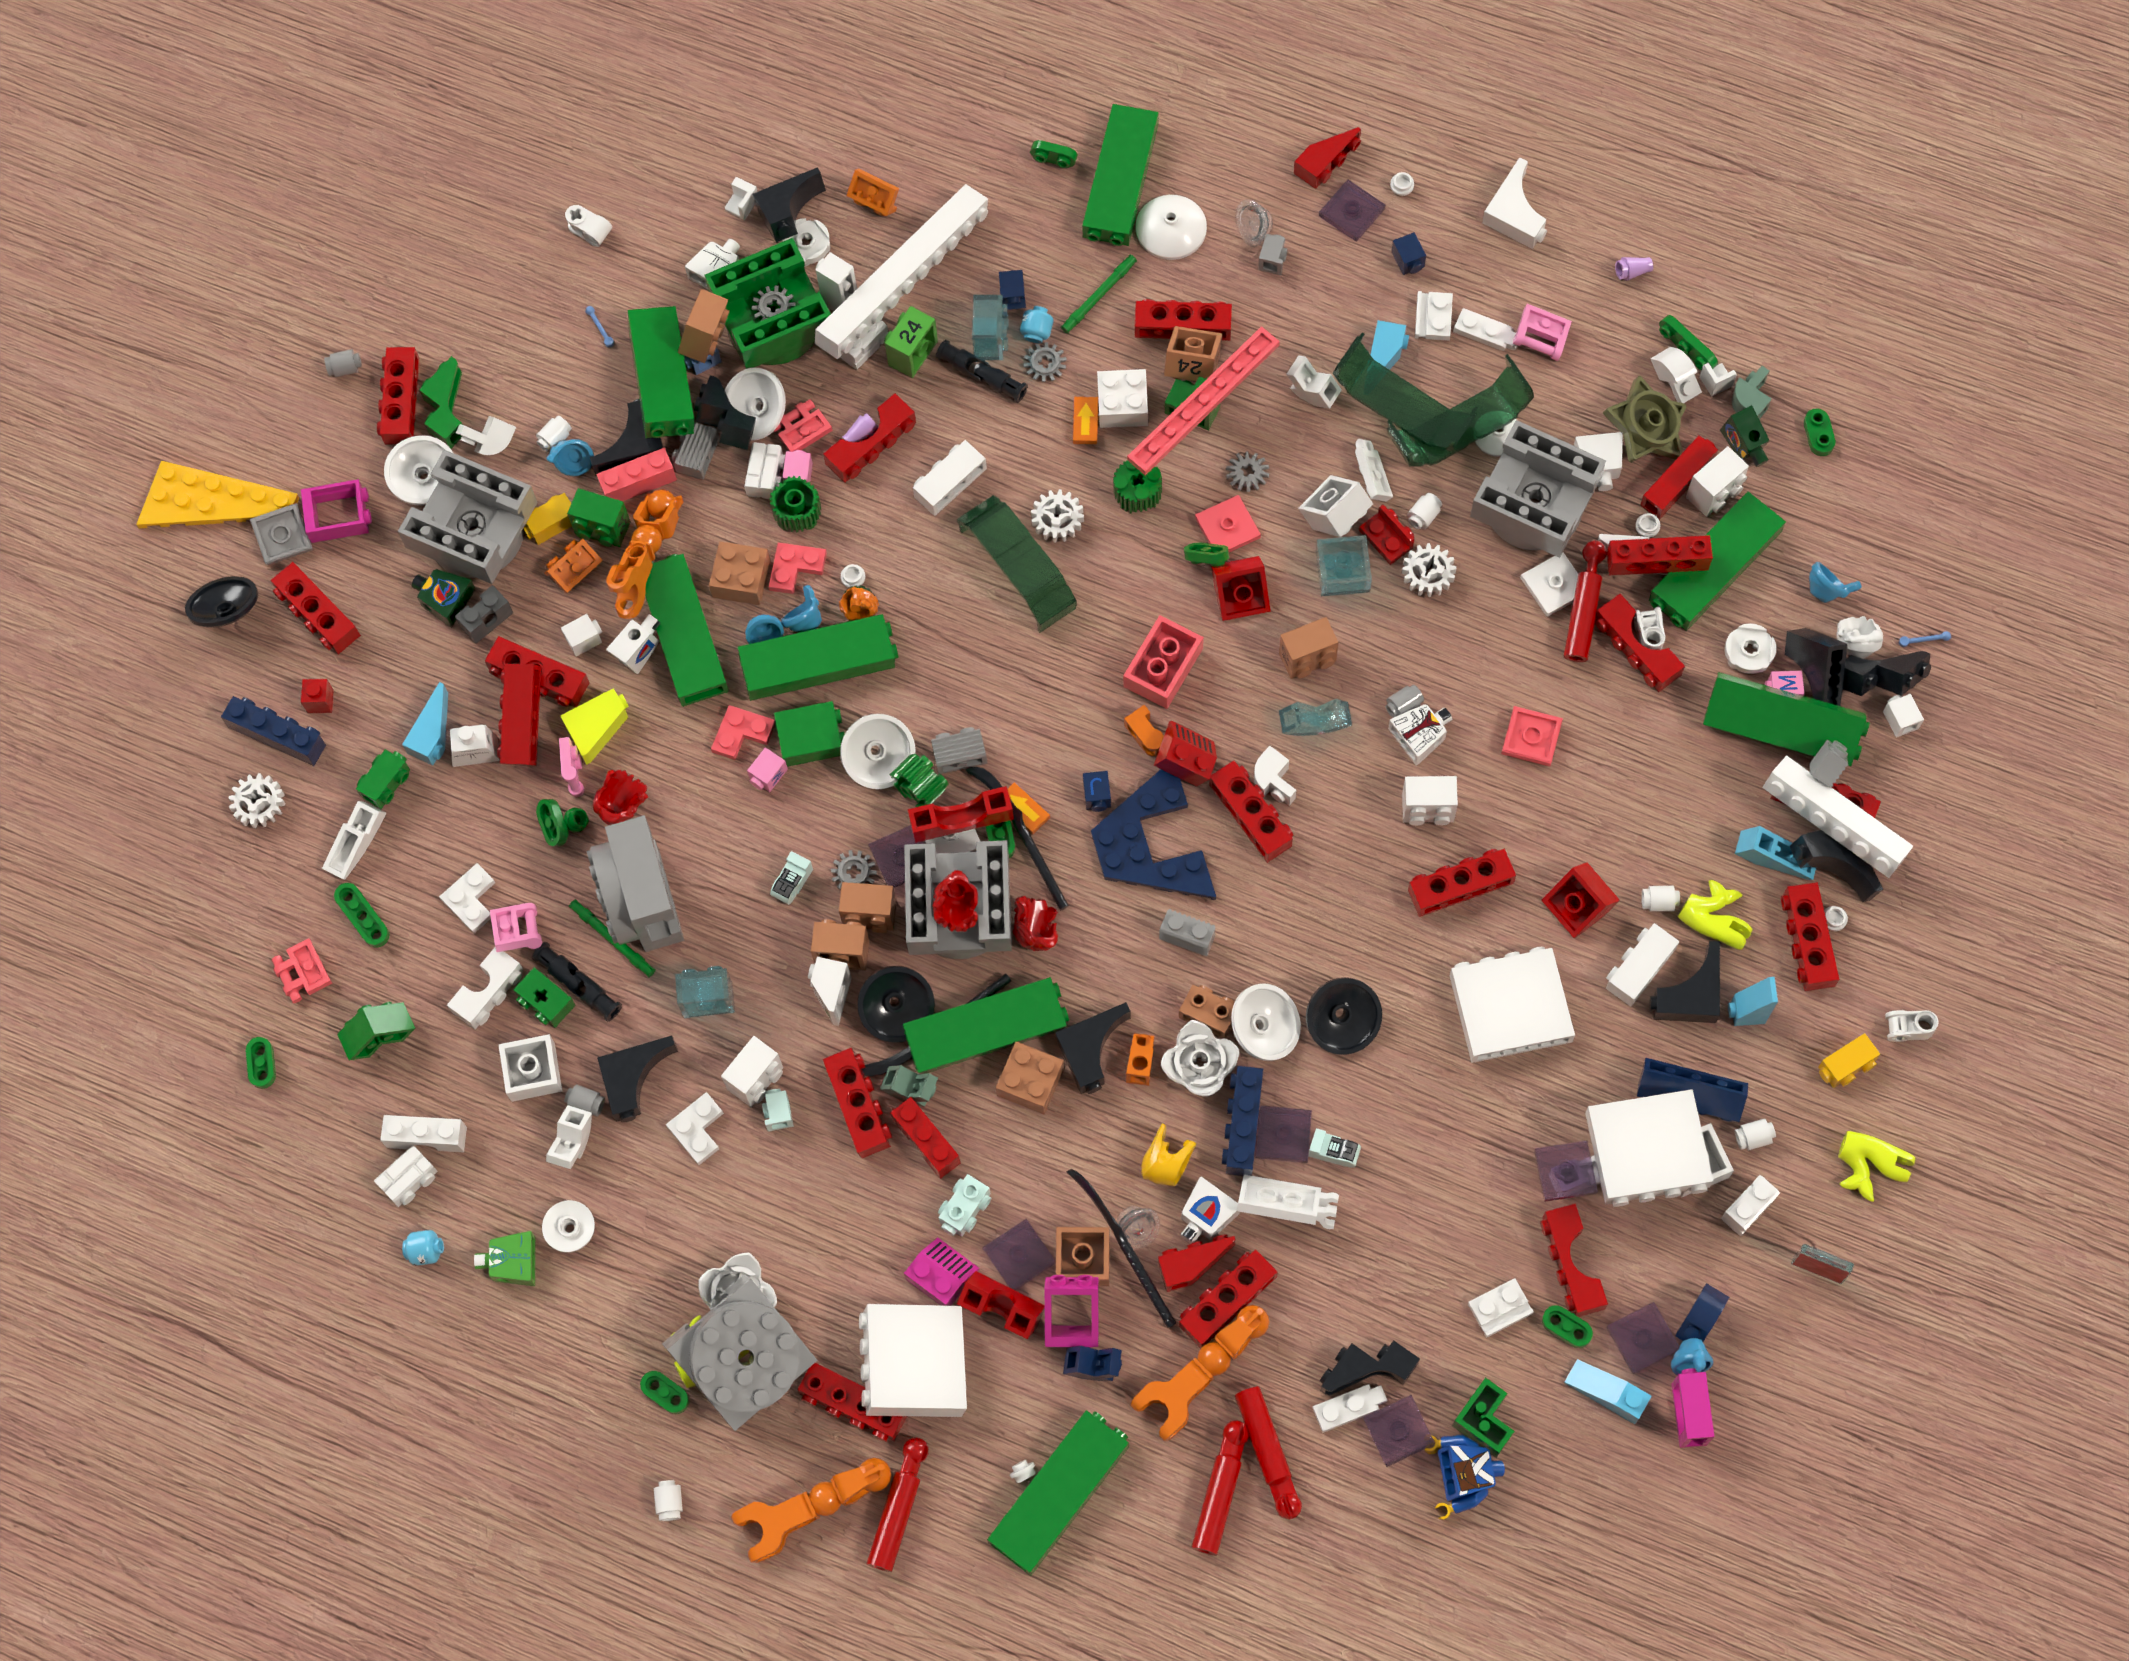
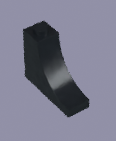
M817 167L752 195L758 213L777 243L798 234L795 223L799 211L813 197L826 191L821 172Z
M639 398L627 403V424L617 442L606 451L590 457L595 476L598 473L664 448L661 437L645 438Z
M1807 628L1787 631L1784 655L1794 660L1805 673L1812 690L1813 699L1841 706L1847 643Z
M1822 830L1803 834L1790 845L1792 854L1800 868H1821L1838 875L1855 890L1862 903L1872 900L1884 890L1870 864Z
M1709 941L1703 965L1694 976L1675 986L1657 988L1654 996H1650L1649 1011H1654V1020L1717 1022L1720 1016L1719 941Z
M1127 1002L1056 1032L1057 1043L1081 1094L1085 1092L1088 1094L1095 1093L1102 1088L1101 1085L1105 1084L1100 1065L1101 1053L1110 1034L1120 1024L1131 1019V1011Z
M672 1035L597 1057L612 1115L616 1122H629L634 1120L637 1115H641L640 1094L647 1075L662 1059L678 1052Z

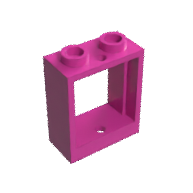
M359 479L301 489L305 531L311 543L369 533L368 524L372 523L370 510L366 509L365 503L369 502L367 488L362 487ZM356 497L358 521L319 527L317 503Z
M1053 1275L1045 1277V1347H1098L1099 1277H1092L1090 1275H1080L1078 1277ZM1052 1295H1091L1092 1326L1052 1325Z
M1695 1368L1684 1369L1682 1374H1678L1671 1383L1680 1448L1707 1446L1715 1436L1706 1372H1697Z

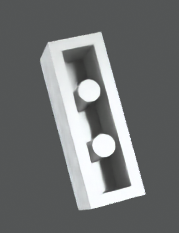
M829 252L825 259L822 258L817 263L816 275L820 293L827 307L834 312L857 290L854 268L831 252Z
M966 440L960 445H955L950 450L949 455L945 459L937 461L925 477L921 476L916 480L913 487L914 498L936 516L987 469L986 458Z
M1655 923L1649 930L1646 927L1642 930L1636 939L1639 941L1634 949L1629 947L1621 958L1624 961L1619 968L1614 966L1606 977L1609 980L1606 989L1630 1007L1673 954L1680 942Z

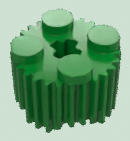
M1128 460L1124 461L1123 465H1119V468L1114 472L1113 493L1117 503H1120V508H1125V512L1129 510L1131 514L1138 510L1140 512L1142 510L1147 511V508L1152 509V507H1156V504H1159L1162 493V476L1158 467H1154L1144 475Z
M788 476V479L784 480L783 484L779 483V487L776 486V490L770 493V505L774 519L777 521L778 526L785 531L790 529L791 532L796 530L797 533L799 530L803 532L804 529H813L817 525L819 515H821L818 491L814 485H811V482L807 483L800 476L798 478L795 476L790 478Z
M910 754L889 774L892 779L895 778L897 781L894 784L897 791L904 798L908 797L918 803L915 807L932 804L949 785L948 781L941 774L937 775L931 769L933 763L924 755L919 757L917 754Z

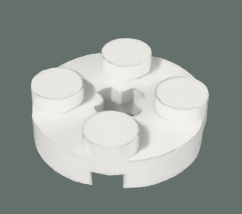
M806 218L796 220L795 225L798 234L783 241L790 238L794 239L804 259V267L820 261L830 251L829 232L825 225L818 220L806 221ZM803 238L807 240L812 239L809 245H802Z
M1743 624L1729 634L1725 643V656L1732 669L1754 674L1764 672L1772 663L1776 654V642L1773 636L1771 638L1766 632L1767 630L1764 627L1756 624ZM1748 644H1753V648L1757 649V652L1750 654L1744 648Z

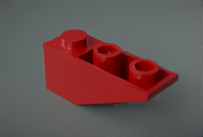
M1357 127L1309 145L1294 161V174L1315 189L1321 183L1325 184L1329 180L1332 171L1336 167H1341L1347 155L1359 147L1361 143V129Z
M1227 1234L1214 1237L1213 1242L1203 1244L1202 1241L1187 1245L1188 1249L1177 1251V1248L1163 1251L1162 1256H1158V1264L1166 1292L1192 1286L1235 1246V1236L1228 1237Z

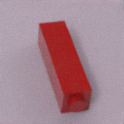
M1698 435L1643 495L1640 506L1660 520L1689 489L1692 477L1716 457L1718 449L1714 443Z

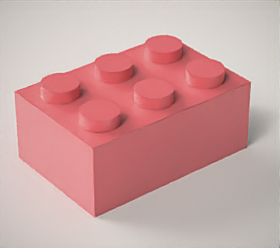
M1159 615L1123 675L1124 687L1168 709L1203 650V637Z

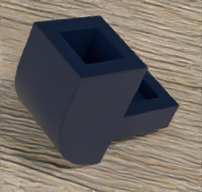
M1023 270L999 272L1002 310L1026 308Z
M1706 1283L1675 1337L1682 1341L1697 1338L1704 1342L1730 1297Z
M1084 1346L1066 1348L1063 1374L1094 1381H1113V1377L1119 1376L1122 1366V1350L1116 1348L1096 1350Z

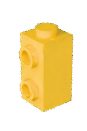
M565 492L551 497L547 503L534 508L523 528L529 540L534 538L537 545L572 526L567 514L571 502Z
M1864 1033L1823 1059L1818 1066L1820 1069L1819 1074L1833 1088L1839 1084L1844 1087L1856 1079L1854 1075L1862 1070L1866 1073L1877 1065L1875 1061L1880 1056V1053Z

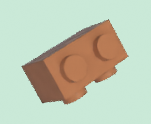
M1192 985L1179 1009V1018L1186 1022L1191 1020L1201 1022L1211 1029L1213 1035L1226 1039L1232 1027L1231 1016L1235 1001L1225 996L1220 998L1214 995L1213 991L1206 986L1200 985L1197 987Z

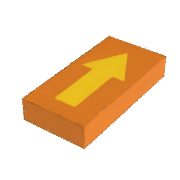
M1074 397L1073 444H1097L1098 397Z
M1015 782L1008 788L1010 799L1022 811L1024 824L1033 835L1050 819V814Z

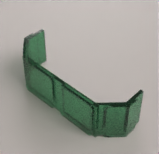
M1362 332L1360 336L1356 337L1334 369L1333 375L1354 399L1378 415L1385 417L1421 443L1429 447H1437L1440 450L1452 452L1475 419L1478 408L1475 406L1471 413L1450 410L1375 361L1362 344L1365 335Z
M1508 354L1505 355L1507 367L1492 386L1413 430H1397L1391 420L1387 421V433L1409 467L1437 464L1463 450L1469 444L1490 435L1518 418V414L1534 398V393Z
M992 495L957 519L960 532L963 533L969 529L1025 599L1037 621L1039 633L1076 609L1077 600L1067 585L1064 576L1005 502Z

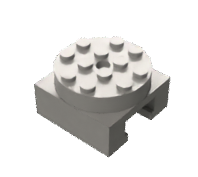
M1516 420L1503 443V453L1491 476L1485 477L1473 500L1470 517L1491 526L1497 535L1513 546L1526 550H1544L1560 558L1569 539L1578 528L1583 512L1602 478L1606 460ZM1531 499H1537L1540 502L1534 503L1531 501Z
M444 450L430 473L431 477L438 481L436 488L423 511L411 507L398 533L407 549L435 560L446 571L466 578H478L493 584L499 571L507 566L518 553L523 541V528L538 502L530 485ZM472 527H479L473 531H469Z
M645 815L606 826L605 830L609 842L590 847L591 850L587 851V855L591 865L589 866L591 876L597 887L595 889L597 898L603 912L606 914L608 920L606 921L607 928L614 944L619 943V945L640 940L645 952L685 941L660 851L655 839L652 838Z
M1007 840L976 842L977 852L936 853L935 843L904 845L906 944L909 955L938 954L952 959H968L985 952L1012 951L1009 851ZM954 870L962 871L969 879V882L977 888L978 904L974 909L977 912L978 920L976 925L969 928L966 932H956L955 930L951 932L947 927L943 928L940 924L936 923L933 915L932 905L935 901L933 898L935 888Z
M745 1274L722 1292L720 1296L723 1300L693 1326L690 1327L686 1323L662 1343L734 1431L759 1410L778 1401L789 1390L794 1380L818 1361L793 1331L790 1324L779 1314L752 1279ZM741 1351H750V1358L748 1359L750 1363L747 1361L744 1363L739 1362L738 1356Z

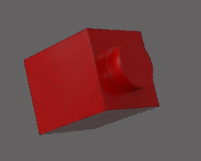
M302 679L301 704L306 712L332 713L334 689L327 679Z

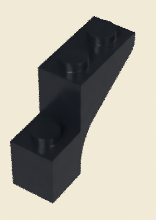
M710 375L707 384L702 383L699 397H697L694 411L698 412L696 422L718 427L717 432L721 433L719 443L748 450L753 436L756 417L746 415L735 409L731 405L720 380Z
M1918 651L1884 660H1867L1850 655L1846 658L1843 690L1862 697L1869 690L1877 686L1902 696L1929 675L1931 671V664H1929L1930 653Z
M1394 1340L1390 1346L1384 1344L1376 1356L1380 1359L1379 1361L1351 1343L1348 1349L1343 1347L1336 1356L1335 1360L1338 1363L1334 1369L1328 1368L1321 1377L1320 1382L1322 1386L1320 1391L1330 1396L1377 1375L1390 1377L1404 1385L1419 1364L1420 1358Z

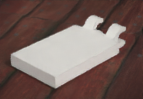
M1244 1175L1237 1211L1316 1225V1221H1318L1324 1228L1334 1229L1335 1220H1330L1326 1217H1336L1337 1206L1330 1205L1329 1202L1338 1203L1339 1195L1333 1192L1323 1193L1319 1187Z

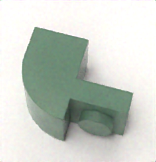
M1761 366L1757 372L1752 371L1746 380L1739 377L1731 400L1735 413L1752 405L1759 420L1762 418L1772 400L1760 391V388L1767 380L1770 370Z
M901 1065L889 1066L880 1090L904 1102L912 1097L918 1106L925 1107L936 1091L935 1084L938 1077L930 1073L916 1074Z

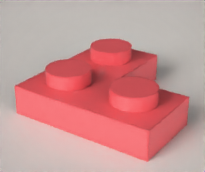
M778 542L769 590L794 594L798 572L822 575L827 555L826 549Z
M729 705L711 751L712 753L735 760L744 738L768 745L776 721Z

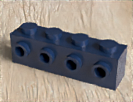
M233 696L221 715L228 728L312 766H315L326 747L325 742L320 736L321 733L310 726H307V728L301 727L296 720L287 716L285 719L277 716L274 710L268 707L261 709L252 700L245 697L239 699Z
M1645 1058L1638 1082L1637 1097L1643 1098L1693 1090L1698 1114L1716 1116L1728 1122H1740L1748 1096V1083Z
M1237 1066V1074L1231 1073L1230 1089H1235L1234 1099L1229 1098L1227 1114H1232L1231 1124H1226L1224 1139L1229 1140V1148L1223 1149L1222 1165H1227L1226 1174L1252 1176L1263 1068Z

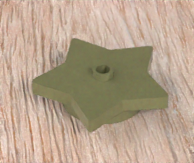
M1641 376L1634 379L1626 401L1613 405L1603 411L1604 416L1623 434L1630 463L1650 453L1675 460L1683 453L1678 433L1681 425L1680 420L1686 409V404L1672 401L1666 395L1654 391Z

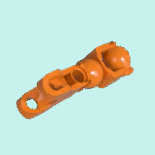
M664 489L656 490L652 494L648 492L645 495L644 501L640 502L633 519L637 529L633 532L632 539L620 563L611 567L606 579L609 591L617 593L615 608L619 617L631 619L640 613L645 601L646 582L652 569V561L655 560L654 554L661 548L662 541L670 539L674 534L679 519L678 511L684 503L682 495L675 497L670 491ZM650 515L656 518L654 522L648 521ZM632 601L633 605L625 610L627 602Z
M1256 1305L1245 1306L1237 1314L1236 1320L1214 1338L1215 1342L1202 1346L1198 1352L1197 1359L1193 1358L1170 1381L1149 1382L1133 1398L1131 1407L1135 1411H1143L1153 1403H1161L1167 1407L1168 1418L1159 1431L1160 1438L1163 1441L1170 1440L1187 1425L1189 1404L1214 1380L1213 1376L1226 1372L1230 1366L1231 1359H1237L1252 1339L1259 1338L1266 1333L1270 1323L1266 1311Z
M869 1458L858 1468L836 1474L832 1477L831 1482L824 1481L816 1484L810 1493L806 1491L776 1506H768L762 1502H752L735 1511L731 1516L734 1524L745 1526L751 1523H759L763 1529L761 1541L748 1551L750 1562L759 1563L778 1555L784 1548L789 1534L819 1519V1515H832L838 1511L841 1504L844 1506L851 1505L870 1492L883 1490L890 1482L891 1470L886 1461L881 1458Z

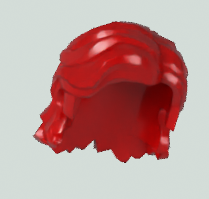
M626 770L608 771L603 786L595 793L593 800L594 812L608 825L630 820L636 813L638 806L648 798L646 794L647 785L640 782V779L633 781L634 775H628Z
M954 870L935 888L933 896L935 901L932 905L933 915L936 923L940 924L943 928L947 927L951 932L954 930L956 932H966L969 928L974 927L978 920L977 912L974 911L978 904L977 888L969 882V879L962 871Z
M1026 896L1016 898V908L1014 909L1016 914L1014 916L1013 929L1016 941L1022 947L1033 951H1047L1054 947L1058 941L1057 923L1051 924V922L1055 919L1058 913L1054 907H1048L1044 899L1035 900Z

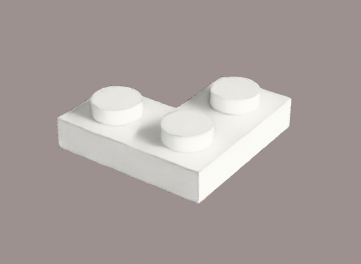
M476 863L439 897L475 934L491 919L490 912L477 899L492 887L495 881Z
M706 1092L668 1122L666 1126L696 1163L700 1165L719 1150V1147L704 1129L724 1113Z

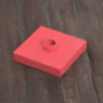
M1239 495L1195 514V519L1208 543L1225 545L1228 547L1229 552L1261 538L1258 528Z
M1514 706L1501 754L1550 767L1563 718Z

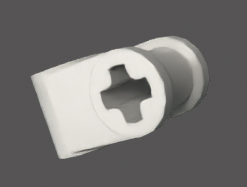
M570 206L565 212L570 232L595 247L601 245L612 229V225L608 220L582 206Z
M1655 607L1651 611L1640 612L1636 610L1634 627L1639 643L1649 649L1661 650L1665 642V633L1660 607ZM1647 640H1655L1658 644H1651Z
M1897 1010L1885 1014L1886 1019L1889 1021L1890 1031L1887 1038L1888 1041L1892 1042L1929 1039L1938 1026L1937 1016L1927 1010ZM1918 1022H1928L1931 1029H1922Z

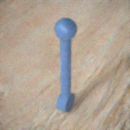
M592 306L586 307L585 312L591 316L605 339V346L612 347L614 340L608 337L594 313L595 309Z
M1945 631L1939 635L1911 639L1903 636L1899 640V645L1907 647L1911 643L1940 639L1948 641L1951 639V633Z

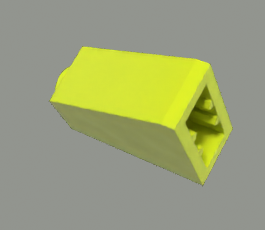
M614 688L560 715L586 765L593 761L628 718L625 709L629 706L623 694L618 696Z

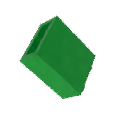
M833 701L774 713L782 758L786 761L787 767L841 756V743L845 733L844 731L839 732L838 724L842 723L840 709L834 708Z

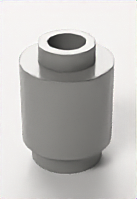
M353 349L332 353L329 357L324 358L329 376L340 377L358 373V368L362 367L359 353H354Z
M1405 686L1387 698V705L1385 707L1389 715L1394 718L1421 706V703L1424 702V697L1417 686Z
M576 1084L574 1088L568 1089L564 1102L569 1106L591 1112L592 1115L598 1117L603 1109L605 1097L600 1096L599 1092Z

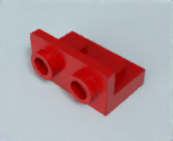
M1382 504L1377 514L1359 526V531L1389 565H1392L1413 549L1414 534L1409 527H1404L1398 521V516L1392 509H1387Z

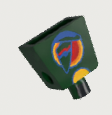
M1751 405L1731 415L1720 431L1733 451L1742 460L1750 457L1756 467L1769 461L1763 450L1769 442V438L1753 406Z
M438 569L433 570L428 579L416 575L411 585L412 588L420 591L417 598L421 606L451 628L456 622L455 616L465 608L476 590L470 579Z

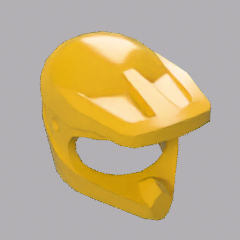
M1162 1123L1151 1146L1144 1155L1141 1173L1144 1180L1160 1185L1176 1186L1187 1167L1196 1143L1186 1140L1183 1143V1148L1178 1153H1168L1169 1142L1164 1141L1166 1125Z

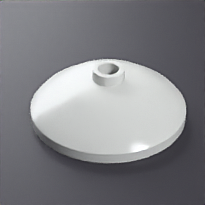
M1163 195L1154 198L1144 205L1136 220V235L1141 246L1151 255L1166 260L1181 259L1194 253L1202 245L1207 231L1206 218L1201 208L1192 200L1179 195ZM1173 217L1175 220L1170 221L1168 218Z
M748 368L736 374L725 389L726 395L735 409L746 415L756 417L751 440L765 438L777 428L784 415L786 404L784 388L780 380L773 373L762 368Z
M414 436L401 441L391 450L385 462L384 476L388 488L398 499L405 503L426 505L438 484V481L433 479L430 473L442 452L447 450L453 453L452 450L444 442L431 436ZM423 474L428 475L426 479H420V476Z
M870 714L855 721L846 731L841 743V761L847 774L858 784L871 789L889 788L897 782L889 774L910 754H915L914 739L909 729L900 720L886 714ZM874 745H877L879 748L876 754L871 753V748Z
M1256 984L1245 989L1237 997L1232 1008L1231 1021L1234 1035L1241 1047L1251 1056L1264 1061H1274L1288 1055L1296 1046L1301 1030L1298 1010L1289 995L1274 985Z

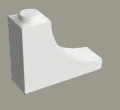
M1519 158L1484 211L1483 224L1533 249L1537 241L1541 243L1547 233L1545 229L1546 219L1535 212L1525 198L1522 180L1526 174L1528 161Z

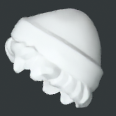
M1865 616L1860 618L1850 617L1840 620L1837 625V640L1847 643L1846 654L1848 656L1853 655L1865 659L1882 647L1883 632L1879 625L1874 623L1873 619L1867 621Z

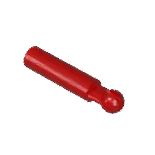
M1597 540L1588 542L1582 550V555L1587 565L1585 571L1578 573L1564 651V658L1573 662H1587L1590 652L1603 578L1597 573L1598 564L1607 555L1606 547Z
M1260 1386L1245 1389L1237 1393L1235 1398L1244 1423L1247 1426L1266 1484L1269 1485L1274 1498L1276 1511L1283 1519L1290 1520L1296 1518L1301 1512L1302 1503L1291 1479L1292 1474Z
M1234 1420L1226 1424L1223 1429V1441L1220 1452L1214 1461L1191 1546L1193 1550L1204 1554L1218 1555L1242 1465L1240 1460L1243 1448L1249 1438L1247 1426L1241 1421Z
M918 1437L910 1438L903 1446L904 1461L901 1470L894 1474L866 1563L868 1566L882 1571H893L920 1484V1479L917 1477L921 1463L929 1455L927 1443Z

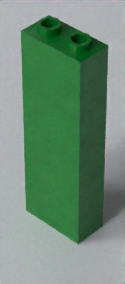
M1112 104L1082 224L1083 238L1093 242H1109L1115 246H1129L1159 125V112Z
M676 306L628 310V330L645 438L694 434V415L684 355L678 353L681 336Z
M1747 491L1706 534L1710 535L1713 556L1709 570L1669 572L1651 591L1648 601L1651 602L1654 609L1655 607H1660L1661 612L1666 614L1676 627L1687 631L1781 534L1786 521Z
M672 554L664 560L652 562V569L646 582L645 596L651 615L661 622L656 630L681 706L684 707L729 692L684 554Z
M883 614L739 646L738 655L750 701L895 668V659L899 658L896 644H891L889 637L893 636L890 622H885Z
M1718 672L1703 725L1816 756L1827 740L1832 743L1836 740L1847 748L1848 766H1852L1853 760L1858 761L1862 746L1858 744L1861 736L1866 737L1870 722L1866 721V713Z
M1051 977L904 1023L903 1030L917 1074H927L1014 1046L1015 1042L1024 1043L1065 1029L1069 1016L1065 1006L1060 1007L1058 998L1061 997V992L1057 982L1053 983Z
M1086 1410L987 1539L992 1547L1029 1576H1032L1129 1448V1442L1126 1441L1128 1436L1116 1427L1112 1430L1105 1425L1107 1420L1096 1411L1091 1414Z

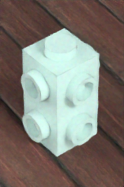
M968 1174L964 1180L960 1178L952 1190L954 1195L950 1201L945 1200L938 1211V1214H940L939 1221L942 1224L941 1228L952 1236L958 1234L962 1237L966 1231L969 1233L977 1222L975 1217L980 1209L984 1211L992 1199L990 1197V1188Z

